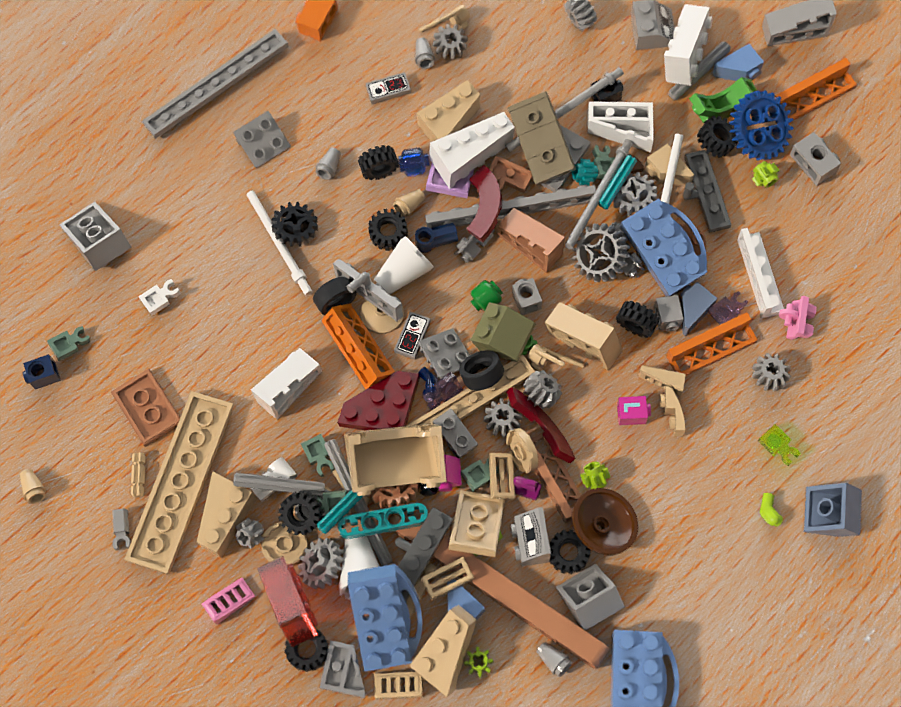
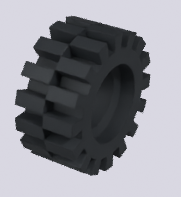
M720 116L709 118L697 134V137H699L698 143H702L700 147L702 149L706 148L707 154L712 152L713 157L718 155V158L727 156L738 143V140L732 141L736 136L735 133H730V130L734 129L732 128L733 125L728 124V119L726 118L722 120Z
M381 145L380 148L375 146L373 150L370 148L368 152L364 151L358 159L363 177L369 180L374 178L379 180L380 177L386 178L385 175L390 176L392 172L397 171L396 168H399L394 148L389 145L386 147Z
M383 209L384 213L381 214L379 210L377 211V216L373 214L371 217L372 221L369 220L368 223L370 239L381 250L383 247H385V251H389V247H392L394 250L401 238L408 236L407 222L404 216L401 217L399 211L395 213L394 209H391L390 212L387 209ZM384 224H393L396 227V232L391 236H384L380 233V228Z
M625 301L616 316V320L622 328H626V331H631L634 335L638 334L639 337L644 336L648 338L652 336L657 327L659 317H657L656 313H652V309H647L645 305L641 306L638 302Z
M296 491L281 503V508L278 511L281 515L278 518L279 521L283 520L281 525L283 528L285 526L288 528L287 532L291 533L293 531L294 535L297 536L300 533L301 535H306L317 527V524L323 518L321 515L324 512L320 508L322 506L321 501L317 502L316 500L318 499L316 495L312 497V493L309 491L307 493H304V491L297 493ZM296 505H304L308 509L309 517L306 521H299L294 517L293 508Z
M565 529L561 533H556L549 544L551 552L549 562L554 565V569H559L560 573L563 574L565 572H568V574L580 572L586 566L590 557L591 550L579 539L576 532H573L574 530L572 529L569 531ZM570 543L577 547L578 556L575 559L565 560L561 556L560 548L564 544Z
M303 626L301 629H295L293 634H289L288 641H285L286 649H284V652L292 666L298 670L308 672V670L314 671L317 667L323 665L322 663L326 661L329 648L328 641L318 629ZM304 640H311L316 646L314 655L309 658H303L298 653V646Z

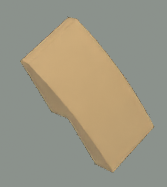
M666 386L663 394H660V407H664V415H673L669 417V428L673 429L674 436L683 437L685 421L682 408L672 388Z

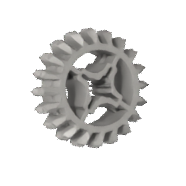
M595 223L593 228L585 227L586 233H581V240L576 242L578 244L577 248L573 247L572 251L576 252L572 260H578L574 267L581 268L580 275L586 274V279H594V282H600L601 279L603 282H608L609 277L615 279V272L623 273L620 266L628 265L624 258H630V254L625 253V250L630 249V246L623 245L627 238L621 237V230L615 231V226L610 225L608 227L606 223H602L601 226ZM604 235L597 244H590L594 238ZM611 240L615 247V255L611 252ZM594 249H598V250L601 249V251L603 252V254H605V255H607V256H601V254H599L598 251H596V250H594ZM587 251L590 253L591 256L589 262L587 259ZM605 261L612 262L607 268L598 271L599 266H602Z

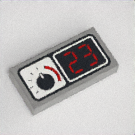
M405 72L365 83L371 104L411 93Z
M410 312L395 346L394 353L415 360L420 349L418 341L424 339L431 319Z

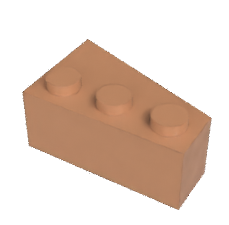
M513 208L497 225V235L546 273L563 255L565 237L529 217L523 211Z

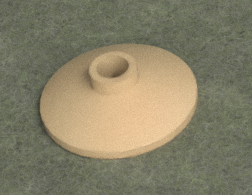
M368 300L363 302L360 311L361 320L370 331L379 334L389 333L401 324L403 317L396 322L384 312H378L379 308Z

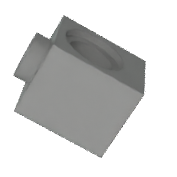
M526 278L520 279L512 285V294L521 315L542 309V299L533 278L528 280ZM524 292H528L532 296L529 298H524L521 296V294Z
M678 295L656 298L654 309L658 315L657 317H659V330L675 331L681 327L683 314Z

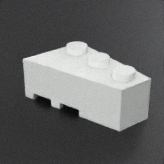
M589 102L587 133L622 144L628 139L633 143L631 147L651 152L653 145V103Z
M299 348L255 385L251 391L257 403L274 418L278 419L322 372L320 364Z

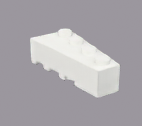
M502 112L431 142L429 159L448 188L451 189L455 186V182L461 178L464 179L474 168H479L490 156L493 157L503 150L505 145L513 140L515 127L507 115Z

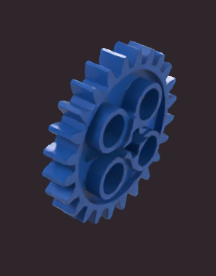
M767 90L746 94L744 98L739 99L740 104L734 105L736 112L730 114L735 118L734 121L729 122V124L734 125V129L730 130V133H735L736 135L732 141L738 140L739 143L736 148H743L742 154H749L750 159L756 158L758 161L778 157V153L784 152L783 147L789 146L786 139L792 138L788 131L794 129L792 126H789V122H792L793 119L787 117L791 111L784 110L786 103L780 104L781 97L774 98L773 92L767 93ZM776 121V125L747 130V126Z

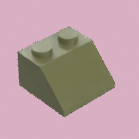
M489 302L471 341L479 351H494L498 354L499 358L518 362L536 323L507 306Z

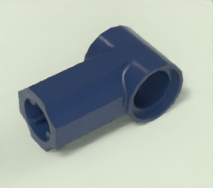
M454 223L433 228L421 227L415 233V246L421 253H428L435 247L458 242ZM421 238H428L429 241H428V242H422V241H420V239H421Z

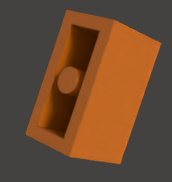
M306 0L304 9L296 17L299 33L321 41L338 10L337 0Z

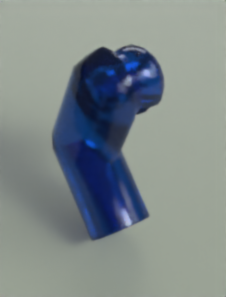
M423 367L418 372L419 376L426 382L423 396L427 399H432L439 392V380L426 367Z

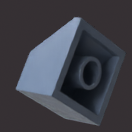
M848 483L806 487L804 532L837 537L860 535L862 490Z

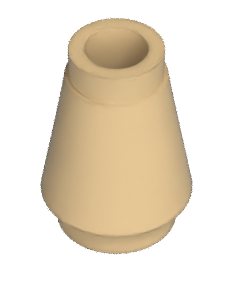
M420 189L396 198L393 207L396 213L398 211L401 213V217L409 216L425 200V195Z
M26 469L19 474L24 499L29 504L41 502L46 497V489L33 473V470Z

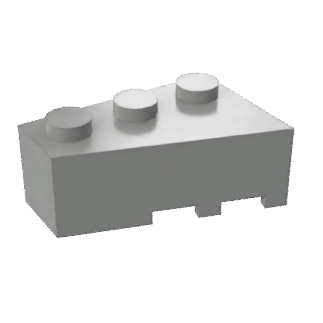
M807 0L765 14L762 29L767 47L828 37L837 15L833 0Z

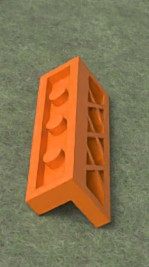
M844 58L780 92L775 98L781 97L780 104L786 103L785 107L796 108L794 114L787 115L788 118H792L794 121L855 88L857 83L847 72L850 62L847 58ZM843 77L848 85L844 87L835 85V82ZM822 87L831 89L830 94L827 96L819 95L818 90ZM801 98H813V104H800Z
M351 303L332 307L321 321L365 389L395 372ZM347 311L351 319L345 317L342 312ZM354 329L358 330L362 334V337L357 335ZM365 346L370 348L374 354L368 352ZM376 364L382 366L385 372H381Z
M748 312L668 349L666 358L675 372L685 373L687 376L756 343L758 339L749 326L752 319ZM743 329L750 338L744 342L735 339L736 333ZM720 340L730 342L729 349L725 351L716 349L715 346ZM701 349L710 351L709 359L701 360L695 358L697 351ZM682 358L691 361L690 368L681 371L676 361Z

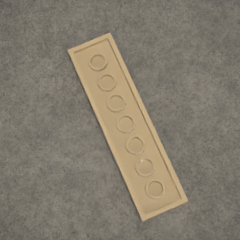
M191 391L125 556V561L167 575L170 574L233 411V403Z

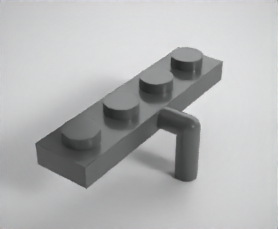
M706 149L685 154L687 167L693 172L694 177L693 183L688 182L685 185L683 198L685 200L698 198L709 233L730 228L731 222Z
M434 507L431 509L412 543L401 537L395 540L396 546L406 551L398 567L406 574L414 587L454 520ZM404 589L401 593L407 601L410 594Z

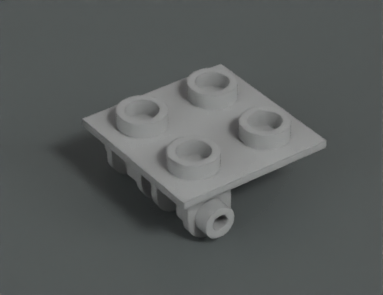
M266 111L233 132L237 143L242 146L255 168L291 147L269 111Z
M453 328L418 341L421 347L420 352L427 358V363H431V369H435L438 380L441 379L442 382L448 380L450 374L459 371L461 363L470 356Z

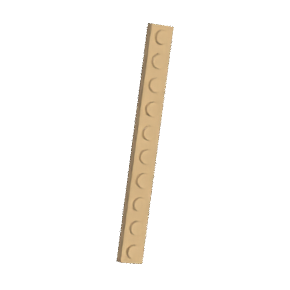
M521 355L518 362L511 361L503 366V377L494 386L479 391L467 388L407 426L433 424V420L450 408L461 421L507 393L511 386L515 388L526 381L535 371L524 355ZM335 469L332 472L337 481L339 482L340 486L342 487V489L345 490L339 478V475Z

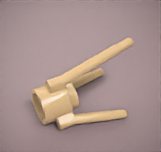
M460 5L449 14L420 28L419 32L428 30L448 19L453 25H459L457 30L464 29L468 26L467 20L470 19V13L465 6Z
M538 344L532 347L527 357L532 361L531 367L538 372L543 370L540 365L545 366L549 360L560 366H565L563 361L581 368L585 366L583 363L553 352L546 347H541Z

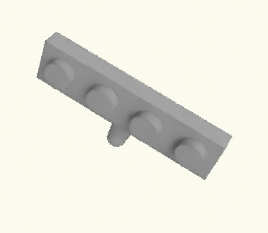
M340 259L333 263L336 278L346 277L351 282L346 286L349 292L353 293L356 290V293L396 322L403 317L401 301L397 297L389 295L382 286L371 282L368 272L360 274L351 264H346Z

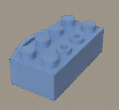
M658 198L621 222V229L666 297L673 296L707 273L706 250L701 235L691 220L672 205L660 201ZM672 213L681 218L692 230L700 247V255L695 254L689 236L672 219ZM647 241H650V242L652 243V245H651V246H647V245H646V242H647ZM662 259L664 264H659L658 260Z
M396 564L348 572V589L364 672L412 663V657L421 639L422 613L419 597L409 578ZM404 589L409 592L417 612V631L413 638L409 636L410 613L408 605L401 593Z
M613 631L610 707H662L667 691L664 655H667L670 659L674 678V689L670 707L676 706L679 694L678 667L674 654L663 636V632ZM627 664L629 669L624 670L622 665ZM622 689H627L628 695H624Z

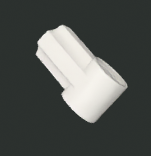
M281 457L275 460L262 476L296 479L297 474L286 460ZM251 488L261 502L275 492Z

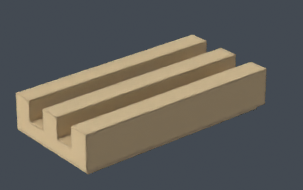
M490 453L488 457L491 499L509 498V500H513L515 498L512 453ZM495 458H497V460H498V475H499V491H500V492H497V476H496V460H495ZM503 459H506L508 493H505Z
M464 557L421 578L431 600L474 579ZM460 565L463 566L462 569L432 584L428 582ZM464 573L467 574V576L445 586L444 588L436 592H433V589L461 576Z

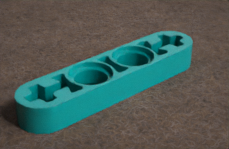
M412 503L348 515L339 520L338 531L343 538L354 539L423 525L426 520L428 510L421 503ZM414 510L424 513L419 520H416L415 516L408 517L409 522H405L404 511H407V516L413 515L415 513ZM393 513L401 516V521L396 525L388 521V517ZM368 518H376L378 520L377 527L373 529L367 528L365 526L366 520ZM357 520H361L362 531H359V526L351 528L352 532L347 533L346 529H342L346 527L348 522H350L351 526L358 525Z

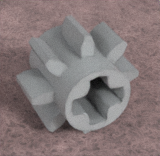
M247 518L236 526L238 532L235 537L242 546H249L251 549L264 540L261 536L264 529L258 521H251L250 518Z

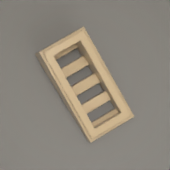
M641 366L638 377L663 389L666 386H670L677 396H681L683 392L685 373Z
M417 672L375 674V699L423 698V678ZM382 679H386V693H382ZM391 679H396V692H391ZM401 679H405V692H401ZM410 679H414L415 691H410Z

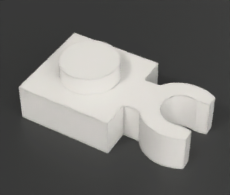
M172 279L166 281L163 288L160 289L155 285L138 296L151 316L170 304L167 300L168 298H175L180 295L181 292L178 288L173 291L169 290L170 287L175 285Z

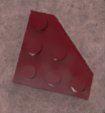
M396 371L344 402L337 422L339 427L367 431L406 426L420 380L419 373Z

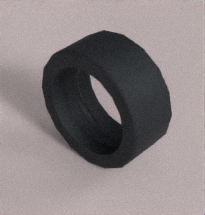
M334 278L323 284L315 292L313 302L321 314L326 315L332 307L350 304L354 301L357 293L356 290L353 293L348 291L346 286L351 283L348 278Z
M484 350L467 357L461 363L459 372L467 388L479 391L490 388L498 383L503 377L504 368L497 353ZM485 367H489V368H487L486 370H484V371H482V372H480V373H476V372L479 371L480 369H483V368H485Z

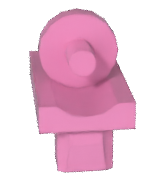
M802 296L800 300L792 301L791 304H787L786 309L779 311V317L784 319V325L788 326L787 339L793 340L797 337L809 338L813 335L814 327L806 323V318H814L817 307L808 303L809 297Z

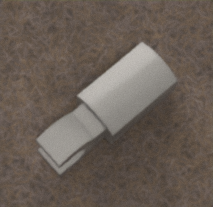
M128 509L113 510V532L116 535L113 540V547L118 551L120 542L126 541V547L129 549L131 539L128 537L130 533Z

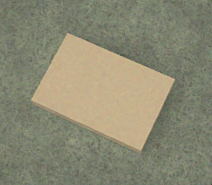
M460 490L449 550L495 557L505 499H491V495Z

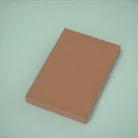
M150 369L145 370L111 391L145 447L177 427L180 416Z

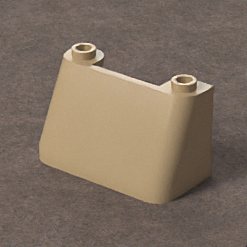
M423 424L344 434L352 492H357L358 496L370 495L371 490L378 487L422 483L426 484L427 488L439 487L440 482H446L442 429L440 425Z

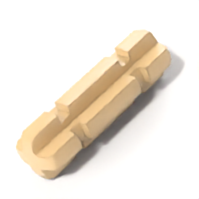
M133 453L132 455L134 465H132L131 483H133L131 495L133 497L144 496L145 466L143 464H145L146 459L144 453Z

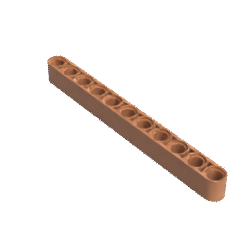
M404 511L405 522H409L408 517L415 515L407 516V511ZM393 513L388 521L396 525L401 521V516ZM421 526L392 532L412 543ZM446 536L443 537L432 556L433 560L444 567L464 557L474 577L468 584L591 668L598 669L610 650L604 643L471 553L449 550L450 539ZM460 565L450 571L454 573L462 569L463 566ZM464 573L461 576H459V578H463L467 576V574Z

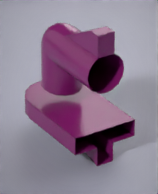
M521 476L514 478L515 494L536 501L540 496L542 484Z

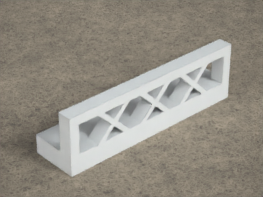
M748 228L741 229L737 241L761 318L779 315V311L784 309L760 232L749 234Z

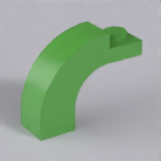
M741 77L720 93L711 96L695 93L689 99L693 104V111L705 123L713 116L716 118L720 116L722 120L730 117L731 113L736 112L734 105L740 104L739 99L744 98L746 94L758 90L750 79Z

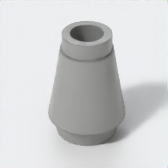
M419 38L416 40L415 63L421 69H429L434 65L435 56L427 39Z
M330 148L317 163L316 174L320 178L329 180L335 176L341 155L340 151Z
M547 642L542 643L536 651L553 675L557 674L561 677L572 665L569 656Z

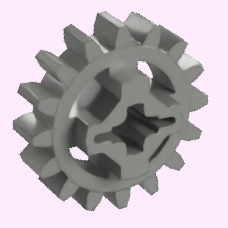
M630 172L613 200V207H619V213L627 211V215L630 216L632 212L636 213L657 200V186H654V180L648 181V175L640 177V172H637L635 176H632Z
M318 538L317 544L311 542V548L304 549L306 554L300 557L303 563L298 566L302 570L299 573V577L303 578V583L314 589L318 587L324 589L325 583L332 585L331 579H338L336 573L337 571H342L343 568L340 566V563L344 562V558L341 557L344 551L339 548L340 545L328 538L324 540Z

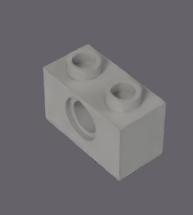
M815 132L796 143L790 153V156L816 186L836 174L841 165L839 157L829 150L825 141L818 137ZM813 156H817V157H819L821 160H817V159H815Z

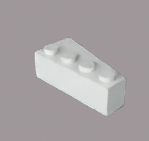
M684 5L678 20V27H675L673 39H670L668 45L669 51H666L664 54L666 82L691 85L693 77L697 76V62L701 61L703 56L702 45H706L708 38L707 29H711L713 17L709 16V7Z

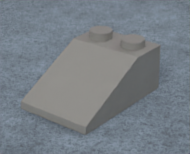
M93 202L60 224L62 230L95 271L106 266L107 263L131 248L121 229L96 202Z

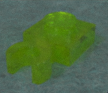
M776 424L758 440L773 457L779 453L782 456L783 463L787 466L792 463L788 458V454H793L796 458L800 456V451L788 445L791 439Z

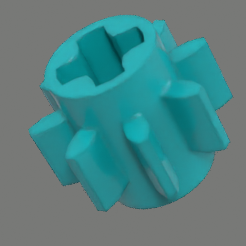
M580 159V163L574 164L576 170L572 171V178L580 186H589L590 182L597 179L598 168L590 159Z

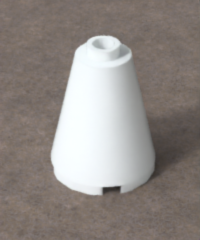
M404 236L374 278L377 282L375 285L382 286L390 295L431 271L434 266Z
M367 536L345 539L344 562H342L343 569L340 575L339 594L341 596L345 594V598L349 600L351 599L348 589V572L379 567Z

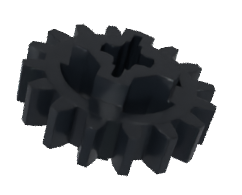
M288 202V207L285 208L281 205L280 212L275 211L274 218L271 219L272 233H275V238H282L283 245L286 242H290V247H293L294 243L301 247L302 241H305L307 244L310 243L309 237L315 238V231H318V218L314 216L313 209L308 211L307 204L300 207L299 202L295 206Z

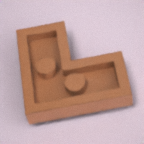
M497 155L489 167L499 183L501 192L504 186L507 185L525 193L533 179L531 171Z

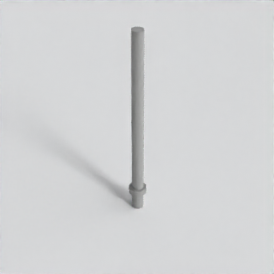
M619 67L611 73H606L600 81L555 111L557 119L607 85L614 84L615 80L624 74L623 70ZM516 137L505 145L509 152L521 145L519 138Z
M626 139L622 147L617 149L615 159L565 243L566 248L573 249L599 204V200L623 160L629 155V150L633 144L632 141Z

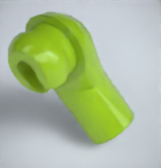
M763 493L760 515L769 525L778 527L782 524L783 517L773 508L775 495Z

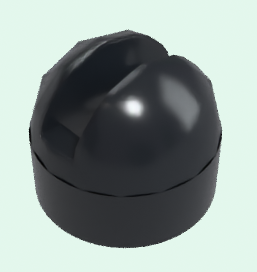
M422 483L418 485V488L422 490L420 494L423 496H432L438 492L436 487L427 488L426 484Z

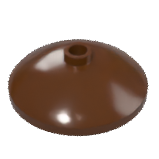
M594 488L582 494L573 507L572 522L579 539L594 552L603 555H617L626 551L635 542L638 534V519L631 504L621 494L607 488Z

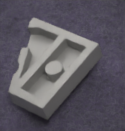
M330 640L320 689L365 698L366 693L354 645Z

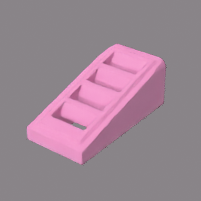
M240 578L204 601L202 606L214 623L218 625L256 596L244 579ZM239 586L246 595L243 598L236 590ZM231 592L238 600L236 603H234L228 595ZM225 598L229 607L225 608L220 600ZM217 604L222 612L217 613L213 605Z

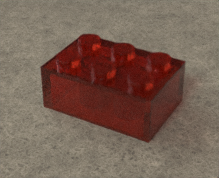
M283 556L258 567V572L278 624L291 647L317 636L318 633L315 626L319 624L314 612L311 610L310 601L306 593H304L303 584L293 564H287Z

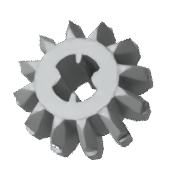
M568 0L564 4L568 18L579 30L587 29L597 21L596 12L590 1Z
M447 23L445 29L440 26L438 28L439 33H434L433 38L435 41H433V46L438 47L436 49L437 54L443 52V58L450 54V58L454 59L455 54L461 56L462 50L467 48L465 42H467L468 38L463 36L464 29L457 30V24L450 28V24ZM449 39L453 40L451 44L447 43Z
M768 352L764 358L758 357L757 363L752 366V369L755 371L752 374V378L758 379L756 386L764 384V391H767L769 386L773 391H777L778 386L781 388L785 387V381H789L791 377L788 374L791 370L790 366L784 365L787 361L786 358L780 361L778 353L772 358Z
M544 370L540 372L535 371L525 381L523 393L528 395V400H531L534 406L539 405L541 409L545 407L550 408L560 399L562 386L557 383L558 379H554L551 373L547 374Z
M501 398L499 405L492 401V408L485 409L487 415L484 416V422L488 423L486 429H493L494 436L500 431L502 432V437H506V431L509 432L514 430V428H520L519 420L522 419V414H519L516 409L511 407L510 401L504 404V400ZM499 416H507V420L504 421L503 419H499Z

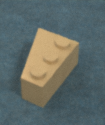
M469 80L465 81L417 112L418 126L431 142L461 130L479 110L480 94Z
M559 302L545 321L551 335L572 348L577 346L586 351L585 356L591 359L594 356L602 361V367L606 370L610 369L622 352L615 327L608 322L602 323L589 313H581L573 305H565Z
M212 471L197 543L203 549L222 558L238 531L236 526L244 521L255 502L256 497L244 487L234 486L232 481Z
M459 605L449 610L410 664L412 669L446 697L456 689V682L464 663V656L469 647L477 621Z

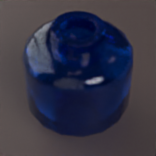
M420 147L404 149L401 155L398 156L400 172H404L407 177L422 175L426 172V166H430L428 153L424 154Z

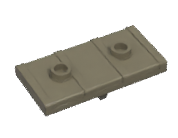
M547 91L507 108L536 186L576 170Z

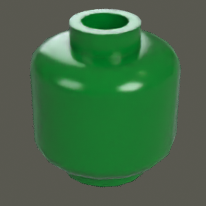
M483 280L471 290L473 300L470 302L478 311L481 309L485 311L489 302L494 304L502 302L501 295L503 292L493 280L490 282Z

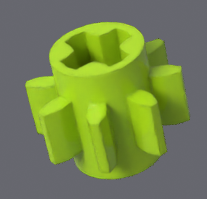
M764 161L753 169L754 177L752 180L757 186L761 185L769 188L778 181L777 173L780 170L775 163L771 164Z
M599 462L588 463L584 467L585 473L580 474L583 484L586 485V488L590 487L591 489L604 488L607 485L606 479L611 478L608 468Z
M477 646L475 653L467 652L470 661H465L464 665H470L469 675L477 672L479 678H481V672H491L487 666L494 663V659H487L489 650L483 653L480 652ZM481 657L484 658V659H483V664H484L483 667L480 666V665H478L477 667H474V665H475V662H474V660H473L474 658H476V659H480Z

